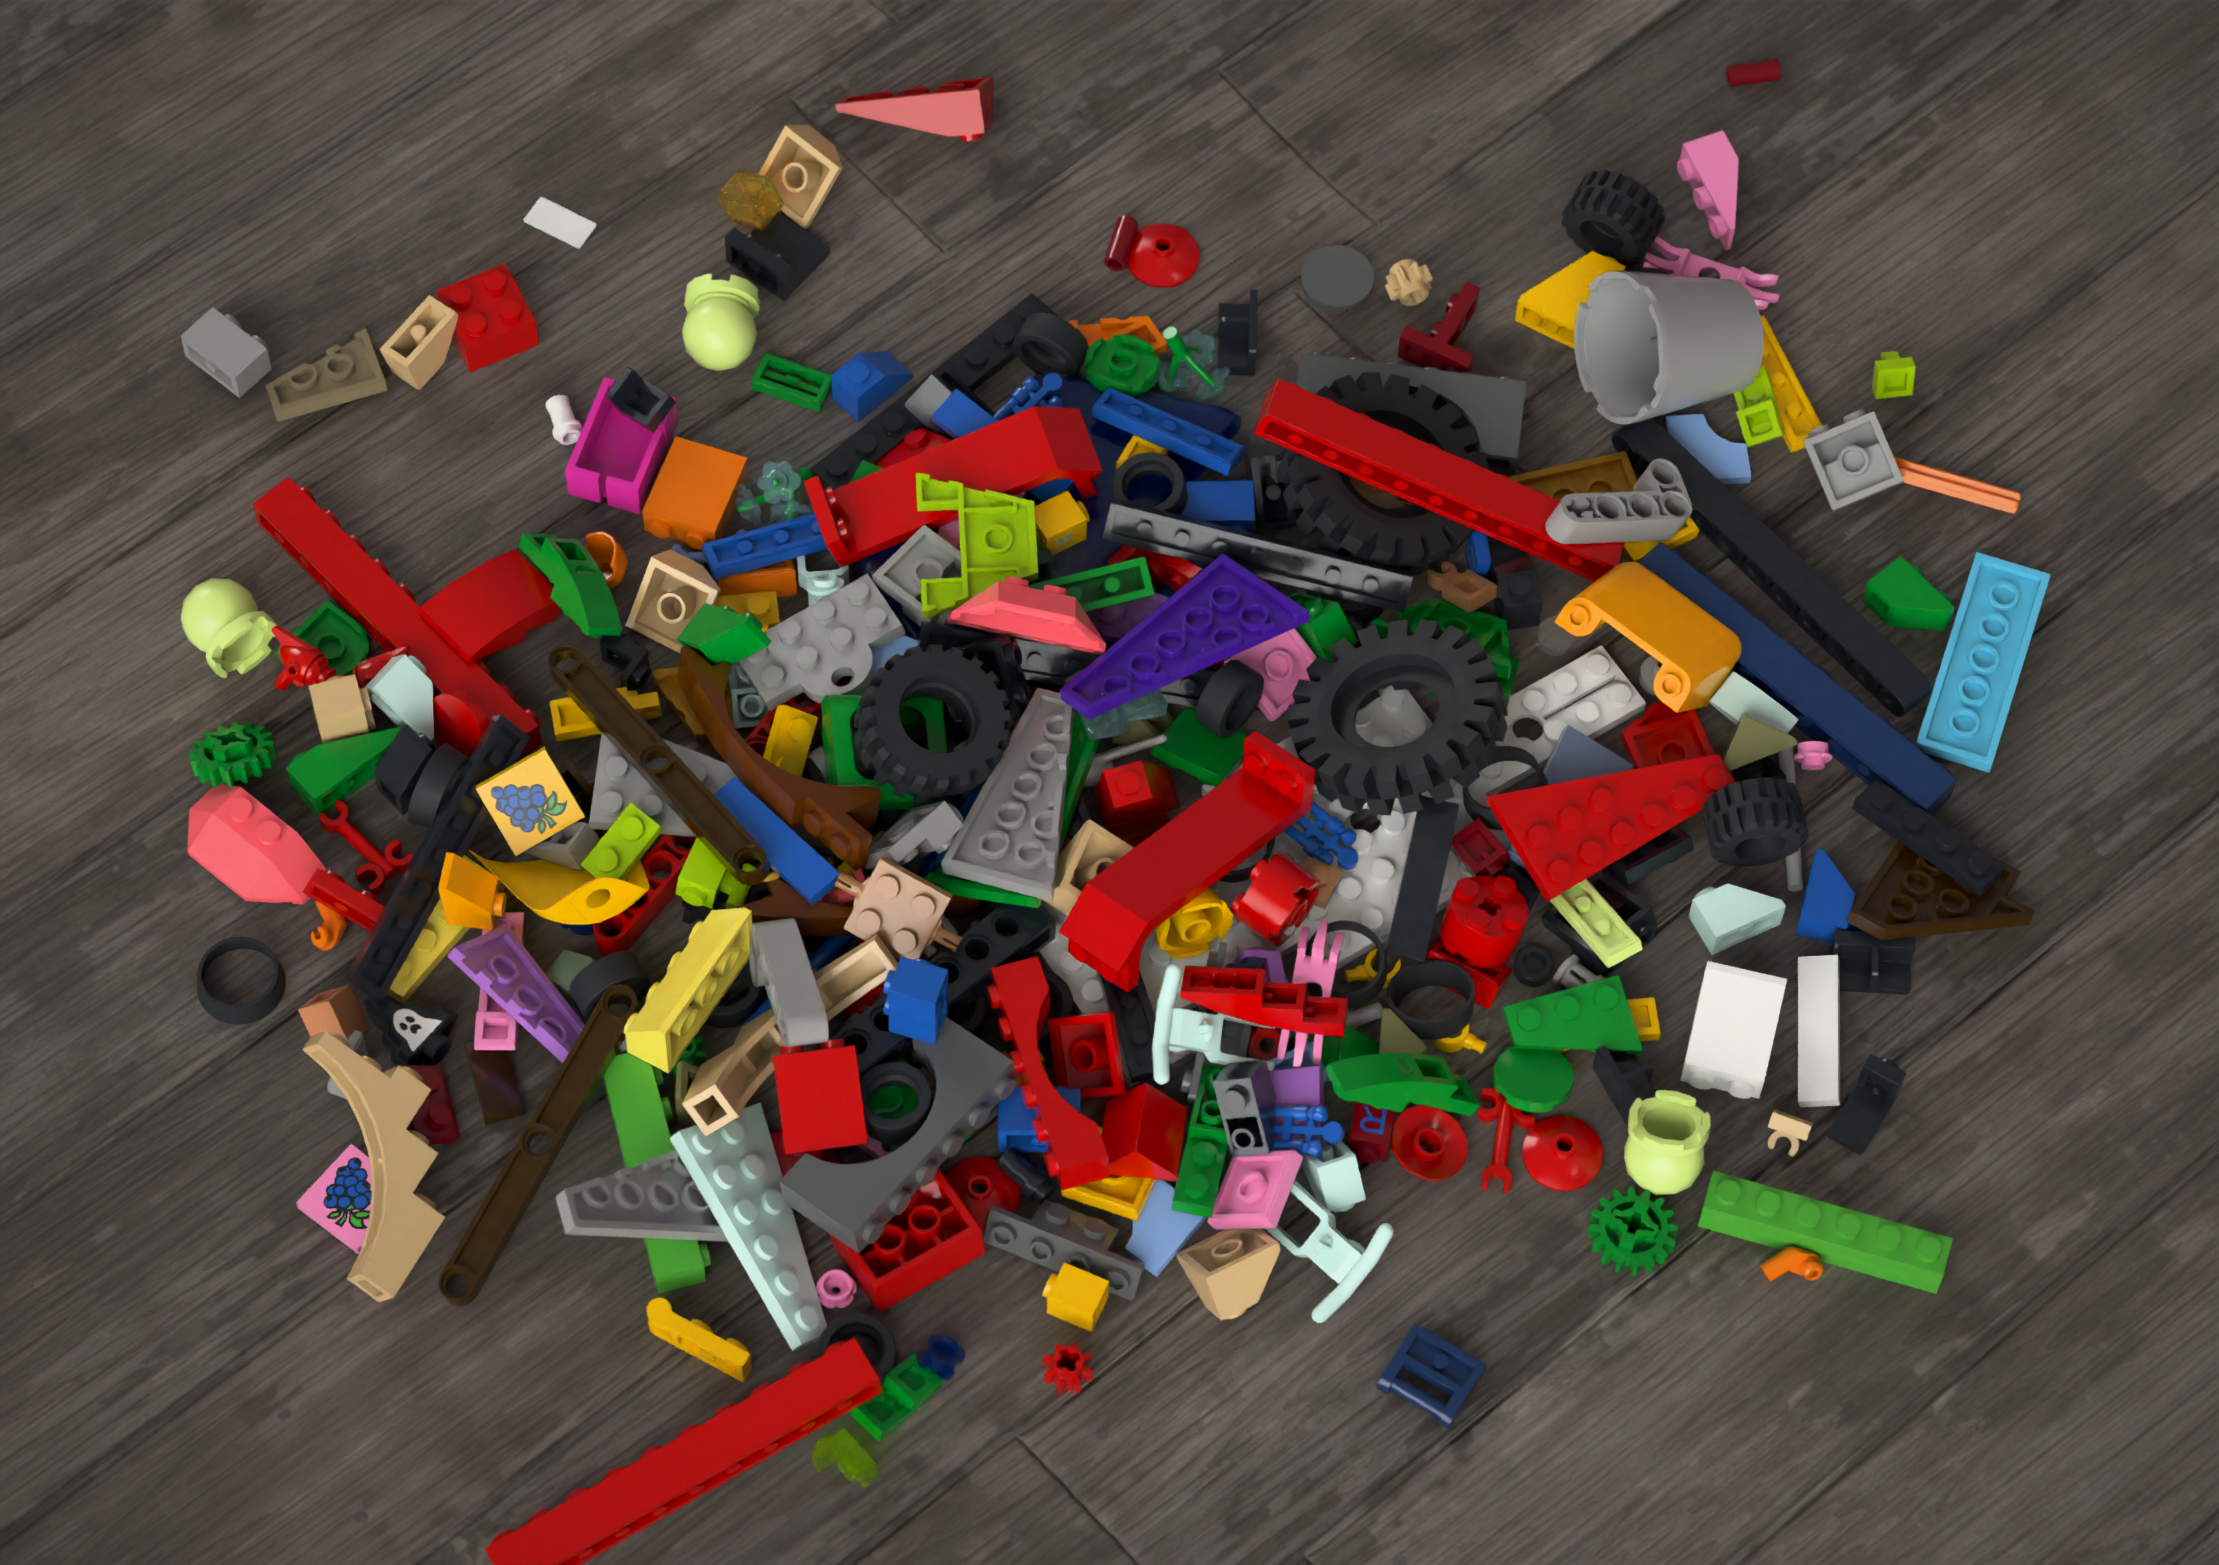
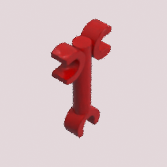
M337 800L335 808L340 817L331 820L324 813L319 814L321 826L329 833L339 832L369 862L357 868L355 872L356 880L361 883L367 877H375L376 880L368 886L369 893L375 896L379 895L385 888V880L392 879L396 873H404L414 855L410 853L403 859L394 858L402 850L401 842L397 839L387 845L384 856L350 822L347 806Z
M1484 1088L1482 1089L1480 1100L1489 1101L1494 1104V1107L1491 1109L1479 1108L1477 1119L1482 1122H1493L1496 1119L1498 1121L1491 1165L1483 1171L1480 1185L1482 1190L1487 1191L1489 1180L1497 1177L1504 1183L1503 1193L1508 1194L1512 1184V1174L1507 1168L1513 1124L1515 1122L1521 1128L1531 1129L1534 1126L1535 1117L1524 1115L1520 1109L1509 1105L1506 1102V1097H1502L1495 1089Z

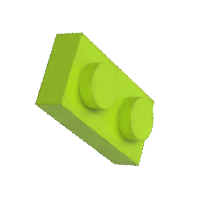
M630 802L580 865L596 878L611 877L624 880L664 828Z

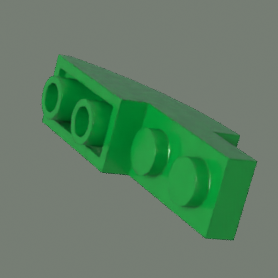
M522 533L518 547L530 558L532 564L538 566L549 577V581L554 584L550 598L562 609L566 616L570 617L581 628V632L592 638H602L603 635L620 636L622 627L612 593L597 563L578 539L558 538L555 534Z
M1415 1053L1370 1054L1332 1062L1325 1068L1333 1084L1334 1092L1339 1098L1348 1102L1355 1101L1371 1105L1377 1109L1384 1108L1400 1113L1409 1102H1412L1416 1105H1426L1442 1109L1448 1113L1455 1112L1471 1116L1480 1106L1466 1078L1452 1074L1448 1064L1442 1057Z
M1205 1064L1203 1066L1189 1124L1188 1138L1172 1200L1171 1210L1212 1218L1229 1148L1213 1086V1081L1225 1067Z

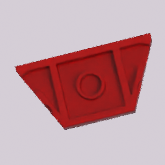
M1661 700L1658 703L1655 701L1645 710L1644 716L1632 722L1622 732L1621 741L1631 763L1634 764V769L1715 755L1695 709L1676 713Z

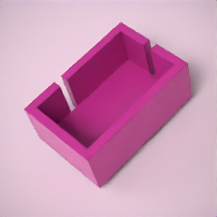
M604 377L565 469L568 494L601 503L604 497L607 498L608 506L641 514L665 456L664 448L668 449L679 422L677 399L671 396L676 403L653 433L623 416L607 399V393L612 388L615 380Z

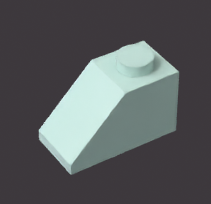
M403 654L392 657L365 686L369 698L398 727L407 724L416 734L422 732L431 741L434 738L433 684L425 675L427 670L413 656L407 657Z
M1727 883L1716 889L1708 887L1697 893L1692 900L1689 919L1709 952L1713 955L1780 925L1786 906L1781 899Z
M1325 1140L1322 1156H1312L1309 1153H1305L1302 1156L1301 1165L1314 1196L1326 1209L1333 1212H1343L1353 1208L1355 1203L1366 1200L1356 1156L1342 1141L1337 1144H1331Z

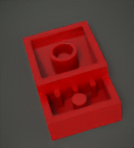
M513 549L479 565L450 583L423 604L418 613L467 663L524 642L529 630L556 621L561 608L550 598L554 586L516 549Z

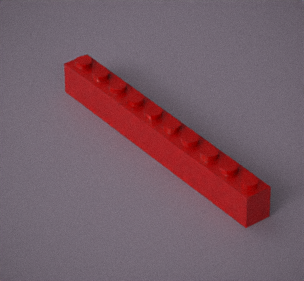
M1278 378L1264 398L1253 433L1593 582L1619 564L1624 542L1561 544L1554 541L1548 535L1545 523L1560 501L1545 495L1539 490L1528 488L1510 480L1505 475L1496 474L1480 467L1471 460L1457 457L1441 450L1434 444L1425 443L1409 436L1400 429L1391 428L1371 419L1363 413H1357L1345 408L1329 398L1313 394L1300 388L1295 383L1286 382Z
M288 476L253 502L257 523L348 615L361 624L365 632L385 652L404 645L410 646L411 649L406 656L415 657L425 666L427 670L425 675L433 684V699L435 696L450 689H459L469 694L466 698L472 704L477 702L484 709L489 722L493 716L501 714L530 736L517 762L541 745L539 731L541 723L533 711L529 708L523 710L515 702L516 699L512 691L504 683L497 684L490 677L488 668L480 659L467 663L418 613L420 607L414 602L415 598L409 588L403 583L397 585L390 578V573L383 562L378 558L372 560L365 553V548L361 541L352 533L347 535L341 529L340 522L329 509L323 511L316 504L314 495L305 485L299 487Z
M855 1337L847 1342L838 1341L830 1345L824 1351L823 1356L810 1363L805 1361L795 1365L787 1372L786 1377L774 1384L767 1382L758 1386L751 1392L749 1398L737 1405L730 1403L721 1407L715 1412L714 1418L702 1425L693 1424L684 1428L677 1435V1439L665 1446L656 1445L649 1448L640 1456V1460L626 1468L620 1466L612 1469L603 1477V1481L589 1489L583 1487L575 1490L566 1498V1502L552 1510L549 1508L543 1509L535 1513L529 1519V1523L515 1531L506 1530L498 1534L491 1541V1545L487 1546L485 1550L493 1565H582L883 1393L879 1377Z

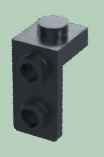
M1870 1054L1863 1065L1857 1085L1830 1127L1827 1134L1828 1138L1862 1155L1900 1094L1906 1073L1900 1070L1899 1066L1893 1061Z

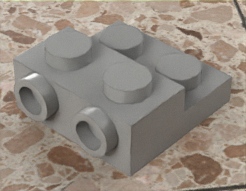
M1864 409L1853 412L1843 418L1844 424L1830 429L1829 424L1815 428L1808 432L1809 439L1803 441L1833 512L1904 483L1874 411L1868 414L1865 413Z
M924 524L872 575L873 582L902 605V613L920 627L922 621L952 625L947 623L948 615L957 608L929 618H922L921 579L961 577V554L958 549Z
M946 801L912 808L871 844L868 862L864 867L866 869L875 868L882 856L902 866L917 854L924 857L932 851H936L937 854L945 851L951 846L955 838L954 834L964 826L962 824V815L953 805L947 804Z

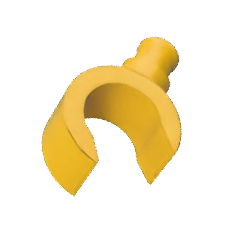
M1378 948L1368 953L1365 964L1355 966V969L1344 971L1347 983L1367 980L1370 984L1373 981L1377 972L1373 970L1372 966L1377 958ZM1400 959L1395 964L1394 969L1387 974L1383 988H1388L1391 979L1400 971Z
M1469 1024L1460 1031L1461 1035L1457 1038L1446 1037L1432 1040L1438 1049L1448 1053L1457 1052L1464 1047L1483 1054L1487 1046L1486 1041L1478 1039L1477 1035L1469 1032Z

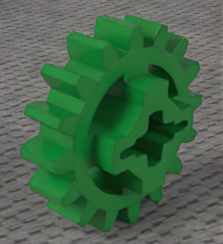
M233 722L231 728L227 729L219 725L217 726V732H204V740H194V749L188 752L193 775L199 776L201 783L211 780L213 787H217L221 783L232 787L235 781L241 780L244 784L249 783L248 777L263 776L261 769L272 768L271 760L277 759L272 733H266L265 726L263 725L254 729L253 722H248L245 726L238 725V722Z
M1629 1187L1627 1196H1622L1615 1189L1612 1191L1611 1202L1602 1197L1599 1199L1598 1210H1592L1589 1222L1592 1225H1589L1587 1237L1594 1239L1591 1251L1603 1252L1600 1262L1602 1265L1609 1263L1611 1260L1615 1262V1272L1618 1274L1624 1266L1629 1267L1632 1276H1636L1638 1267L1641 1266L1648 1273H1652L1655 1265L1654 1260L1664 1265L1668 1257L1666 1252L1673 1253L1676 1241L1672 1238L1676 1237L1678 1225L1670 1224L1673 1221L1674 1212L1673 1210L1662 1211L1664 1204L1662 1197L1654 1202L1649 1200L1650 1191L1647 1189L1643 1192L1642 1196H1636L1634 1187ZM1630 1228L1637 1230L1635 1234L1629 1233Z

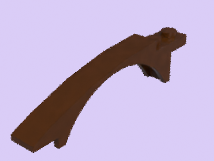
M688 645L681 647L677 678L686 700L714 748L743 785L792 830L803 825L811 835L818 838L853 870L856 871L866 866L872 835L865 829L876 824L881 794L873 787H843L809 780L792 774L766 760L743 740L728 715L725 703L728 697L726 684L731 675L732 667L725 661L711 666Z
M780 879L767 883V888L770 892L769 896L736 907L746 908L752 912V924L794 918L801 936L854 935L843 929L853 911L852 907L838 906L818 901L812 906L795 889ZM953 895L944 912V916L947 919L976 913L980 899Z

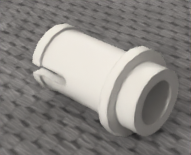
M565 395L551 397L545 405L554 426L552 430L553 437L563 445L577 442L582 431V425L575 419L568 397Z

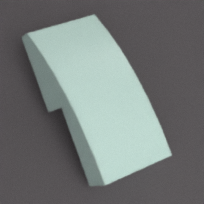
M736 662L731 665L732 672L729 677L735 729L754 728L767 715L769 710L739 663Z
M1734 671L1729 674L1708 701L1735 725H1737L1740 715L1743 714L1788 734L1799 720L1778 702Z

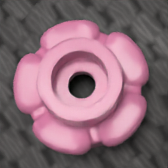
M1806 741L1798 743L1797 754L1793 758L1801 763V768L1804 770H1822L1825 768V763L1830 762L1832 759V754H1829L1828 743Z
M830 1270L818 1280L816 1291L820 1295L819 1301L823 1306L830 1309L834 1307L842 1309L853 1302V1294L856 1293L857 1286L854 1279L846 1272ZM833 1288H839L840 1292L833 1293Z

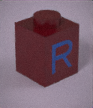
M1355 1102L1348 1148L1355 1154L1356 1159L1366 1163L1387 1162L1395 1111L1384 1108L1377 1109L1371 1105Z

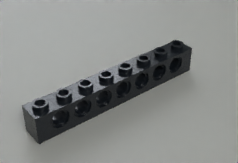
M998 902L994 911L984 919L977 918L969 924L955 952L942 945L936 951L934 958L929 962L934 966L948 969V978L955 980L952 983H948V1013L946 1017L952 1020L987 992L986 986L992 984L991 968L1031 958L1054 940L1056 918L1041 904L1039 908ZM1011 931L1015 934L1012 936H1002L999 933ZM980 954L985 958L974 960L969 958V956ZM883 992L877 996L871 1007L863 1013L857 1012L853 1014L839 1032L832 1037H828V1040L845 1038L846 1046L855 1045V1049L864 1051L862 1054L856 1055L859 1080L864 1073L876 1065L891 1061L898 1062L914 1050L913 1038L878 1029L882 1025H889V1015L884 1014V1006L888 994ZM817 1043L813 1050L821 1049V1044Z

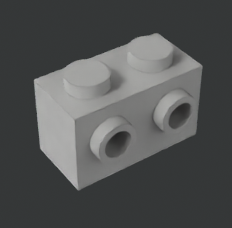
M214 307L181 335L185 356L239 398L272 369L267 344L257 335L251 337L242 330L241 325L234 317L229 314L224 316Z

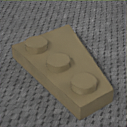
M366 328L355 333V340L340 348L336 344L326 350V356L311 365L303 363L265 385L277 422L387 391L386 382Z

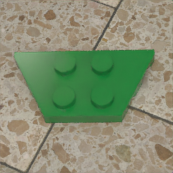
M1437 597L1421 602L1419 606L1405 608L1404 613L1398 612L1397 619L1394 621L1408 619L1413 635L1421 619L1439 622L1442 633L1450 625L1466 632L1468 641L1475 638L1485 648L1488 658L1492 660L1497 677L1506 680L1510 678L1511 660H1509L1510 646L1509 638H1507L1506 619L1477 610L1468 613L1451 602ZM1381 618L1375 619L1371 626L1376 625L1380 639L1387 638L1388 623Z

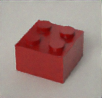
M506 264L436 290L437 300L455 311L459 316L452 340L469 373L539 345L536 320Z

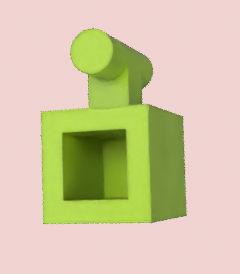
M697 837L678 877L675 894L681 896L684 901L691 905H703L712 909L721 891L729 895L725 907L733 909L743 905L752 885L748 886L738 882ZM744 864L742 870L747 872L757 869L750 864Z

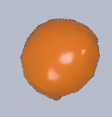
M604 531L589 533L585 537L587 542L585 548L597 563L611 590L621 582L628 569L625 551L621 544L610 534Z

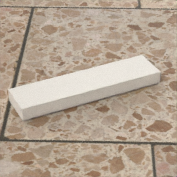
M1838 955L1798 957V1103L1800 1108L1840 1106V960Z

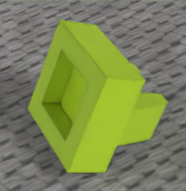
M1897 351L1881 352L1882 360L1875 361L1872 391L1875 399L1913 395L1916 367L1913 358H1901Z

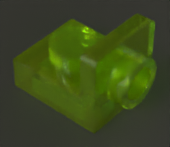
M844 1427L835 1435L829 1433L822 1437L813 1448L814 1452L811 1454L812 1463L818 1473L837 1460L836 1464L843 1475L850 1481L856 1478L864 1488L878 1478L875 1461Z

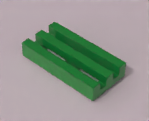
M766 352L750 381L752 390L819 413L823 409L824 401H827L829 397V390L832 389L830 374ZM769 367L789 375L784 376L766 369ZM799 378L821 385V388L801 382Z

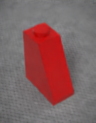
M1142 760L1104 770L1093 791L1104 828L1180 808L1169 769Z

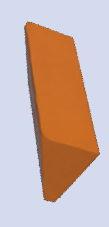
M793 559L718 579V586L721 589L719 594L720 596L776 591L777 598L794 596L797 594V583Z

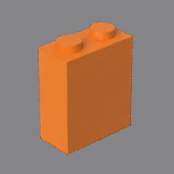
M675 436L642 510L644 530L649 531L658 538H672L685 542L688 546L698 550H703L702 544L722 539L749 478L747 457Z

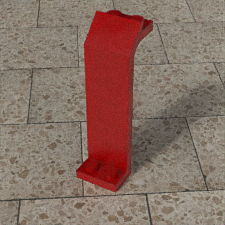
M1033 406L837 489H833L832 486L825 488L818 475L805 480L804 484L825 544L840 568L909 540L924 524L933 530L959 519L958 510L917 511L916 473L928 474L930 479L946 483L949 480L963 483V487L985 492L987 489L1011 496L1055 479H1070L1075 483L1082 498L1085 500L1098 494L1093 480L1099 478L1098 473L1103 472L1079 408Z
M1254 731L1244 739L1243 765L1241 769L1086 884L1059 930V933L1069 939L1068 952L1076 960L1085 963L1100 973L1107 981L1116 984L1128 993L1139 984L1141 950L1147 937L1156 927L1312 810L1315 769L1258 732Z

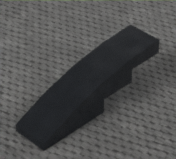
M1422 796L1423 810L1416 811L1385 952L1425 961L1460 804L1443 801L1436 805L1433 798Z

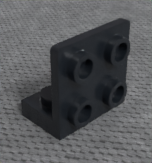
M775 210L750 234L745 235L734 227L725 236L726 262L783 301L830 255V247Z

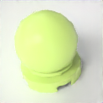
M706 274L696 277L689 282L684 299V306L688 313L682 329L686 352L699 366L707 369L722 371L738 367L752 354L757 338L754 318L757 316L760 307L758 288L749 280L736 275H730V281L712 280V274Z
M211 578L196 585L183 602L181 613L182 628L188 640L206 653L207 664L218 676L227 678L228 672L236 669L240 674H244L261 663L272 651L268 644L272 637H276L272 633V628L278 625L269 614L264 611H258L251 592L239 583L230 579Z
M1659 1090L1656 1091L1653 1098L1641 1101L1640 1097L1637 1098L1629 1110L1628 1133L1630 1135L1624 1146L1627 1173L1641 1188L1649 1190L1654 1195L1676 1194L1691 1187L1704 1166V1145L1709 1138L1710 1114L1708 1112L1704 1114L1701 1109L1695 1106L1696 1099L1678 1091Z

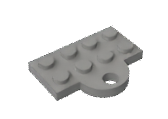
M866 574L765 631L764 633L771 640L768 647L738 661L769 711L803 692L810 699L821 704L825 695L863 694L876 673V662L873 652L906 633L903 625L870 576ZM844 676L854 677L850 684L842 687L836 686V682Z

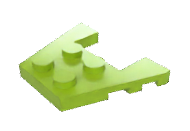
M916 473L917 511L958 510L962 575L959 578L921 579L922 618H929L960 607L996 582H1005L1006 577L1020 578L1029 582L1038 579L1034 501L987 489L985 492L963 487V483L949 480L946 483L930 479L928 474Z

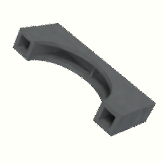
M1301 353L1296 384L1313 394H1316L1325 385L1329 388L1335 379L1350 374L1354 381H1356L1362 372H1380L1383 385L1391 374L1409 378V394L1412 396L1421 384L1438 393L1432 408L1438 412L1450 402L1462 414L1455 426L1458 429H1462L1471 425L1480 440L1474 448V453H1485L1489 471L1507 477L1515 475L1527 381L1516 380L1508 376L1497 378L1478 375L1474 372L1442 371L1435 367L1418 368L1404 366L1397 362H1371L1357 357L1347 359L1331 357L1324 353Z
M947 1017L936 1045L912 1039L916 1061L934 1079L936 1095L926 1121L909 1141L881 1158L857 1164L830 1163L805 1153L779 1181L784 1203L858 1254L868 1243L873 1244L879 1239L883 1233L884 1226L895 1214H901L907 1208L914 1193L921 1186H926L933 1180L938 1167L948 1157L951 1158L959 1152L964 1139L974 1128L979 1129L982 1127L995 1105L1000 1100H1006L1015 1089L1017 1081L1014 1062Z

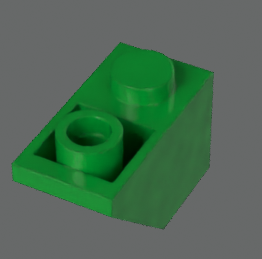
M1901 556L1867 582L1862 600L1889 627L1944 631L1949 627L1955 609L1951 600L1944 592L1936 590L1925 579L1919 568L1910 565Z
M1302 593L1288 596L1291 600L1309 611L1310 622L1295 629L1317 657L1319 656L1328 661L1333 660L1329 647L1344 637L1351 645L1358 642L1338 602Z
M707 603L703 604L677 638L683 646L688 645L711 666H715L723 661L731 666L768 647L771 643L768 636L761 630L763 628L762 622L748 612H744L742 615L726 605H722L720 608Z

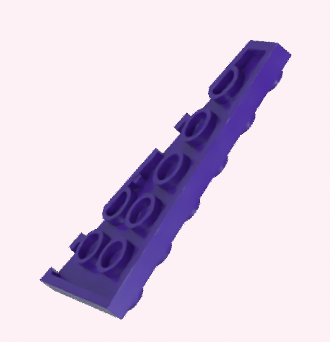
M1222 554L1060 689L1061 700L1088 719H1092L1310 622L1309 611Z

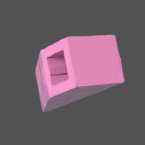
M1722 130L1683 143L1680 160L1677 161V168L1682 180L1688 181L1697 208L1699 210L1703 209L1707 215L1713 237L1715 239L1719 238L1725 250H1729L1732 246L1736 222L1739 158Z

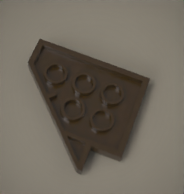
M1898 841L1851 909L1846 922L1880 940L2024 926L2030 924L2035 911L2008 897L2009 892L2021 873L2016 868L1998 860L2006 866L2002 876L1979 897Z

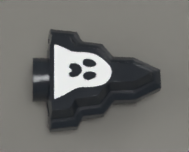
M386 994L384 999L375 1001L367 996L363 1001L372 1023L383 1031L382 1043L392 1053L390 1060L395 1067L398 1065H422L425 1061L430 1065H436L449 1052L452 1039L448 1035L458 1019V1014L442 1005L432 1008L421 1001L406 1004L392 994Z

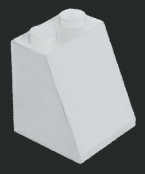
M1707 961L1680 1081L1688 1082L1691 1086L1698 1089L1715 1088L1728 1091L1737 1098L1747 1099L1754 1097L1759 1099L1765 1081L1787 979Z

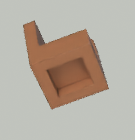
M350 985L318 993L298 1009L310 1037L326 1030L327 1032H336L348 1041L350 1035L355 1030L363 1033L368 1029L367 1021Z

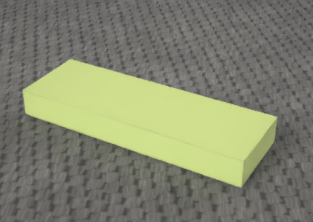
M1587 879L1550 900L1608 968L1643 950L1641 940Z

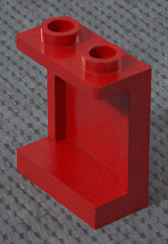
M845 1038L820 1043L821 1049L805 1051L804 1045L787 1048L786 1046L779 1047L780 1055L772 1056L784 1154L868 1144L855 1045L846 1046Z

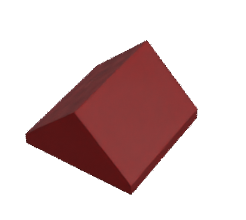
M1107 1010L1047 1019L1057 1086L1080 1089V1098L1126 1093L1114 1012Z
M1148 1083L1141 1084L1126 1091L1125 1094H1120L1107 1100L1101 1137L1108 1154L1109 1175L1177 1181L1187 1108Z

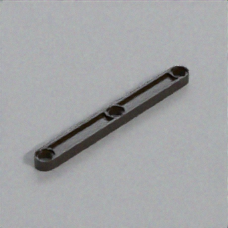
M569 644L554 648L548 656V665L551 676L738 882L748 886L763 882L769 873V863L764 849L579 648ZM571 658L577 661V664L570 670L563 671L556 668L557 664L563 659ZM655 757H663L668 760L667 764L661 769L653 770L646 766ZM748 858H755L761 861L760 866L754 871L747 872L739 868L740 864Z
M622 984L613 985L603 993L439 1279V1290L451 1305L458 1307L466 1306L477 1297L626 1037L624 1028L628 1019L633 1013L639 1014L640 1002L630 987ZM618 996H627L631 999L629 1010L623 1014H614L610 1011L611 1001ZM548 1135L551 1138V1145L546 1152L536 1154L530 1151L529 1145L535 1136ZM456 1276H465L470 1281L468 1290L459 1296L451 1295L448 1292L449 1282Z

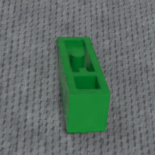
M403 726L319 744L308 752H301L286 767L290 787L318 817L321 813H327L335 807L337 800L342 802L375 778L374 771Z

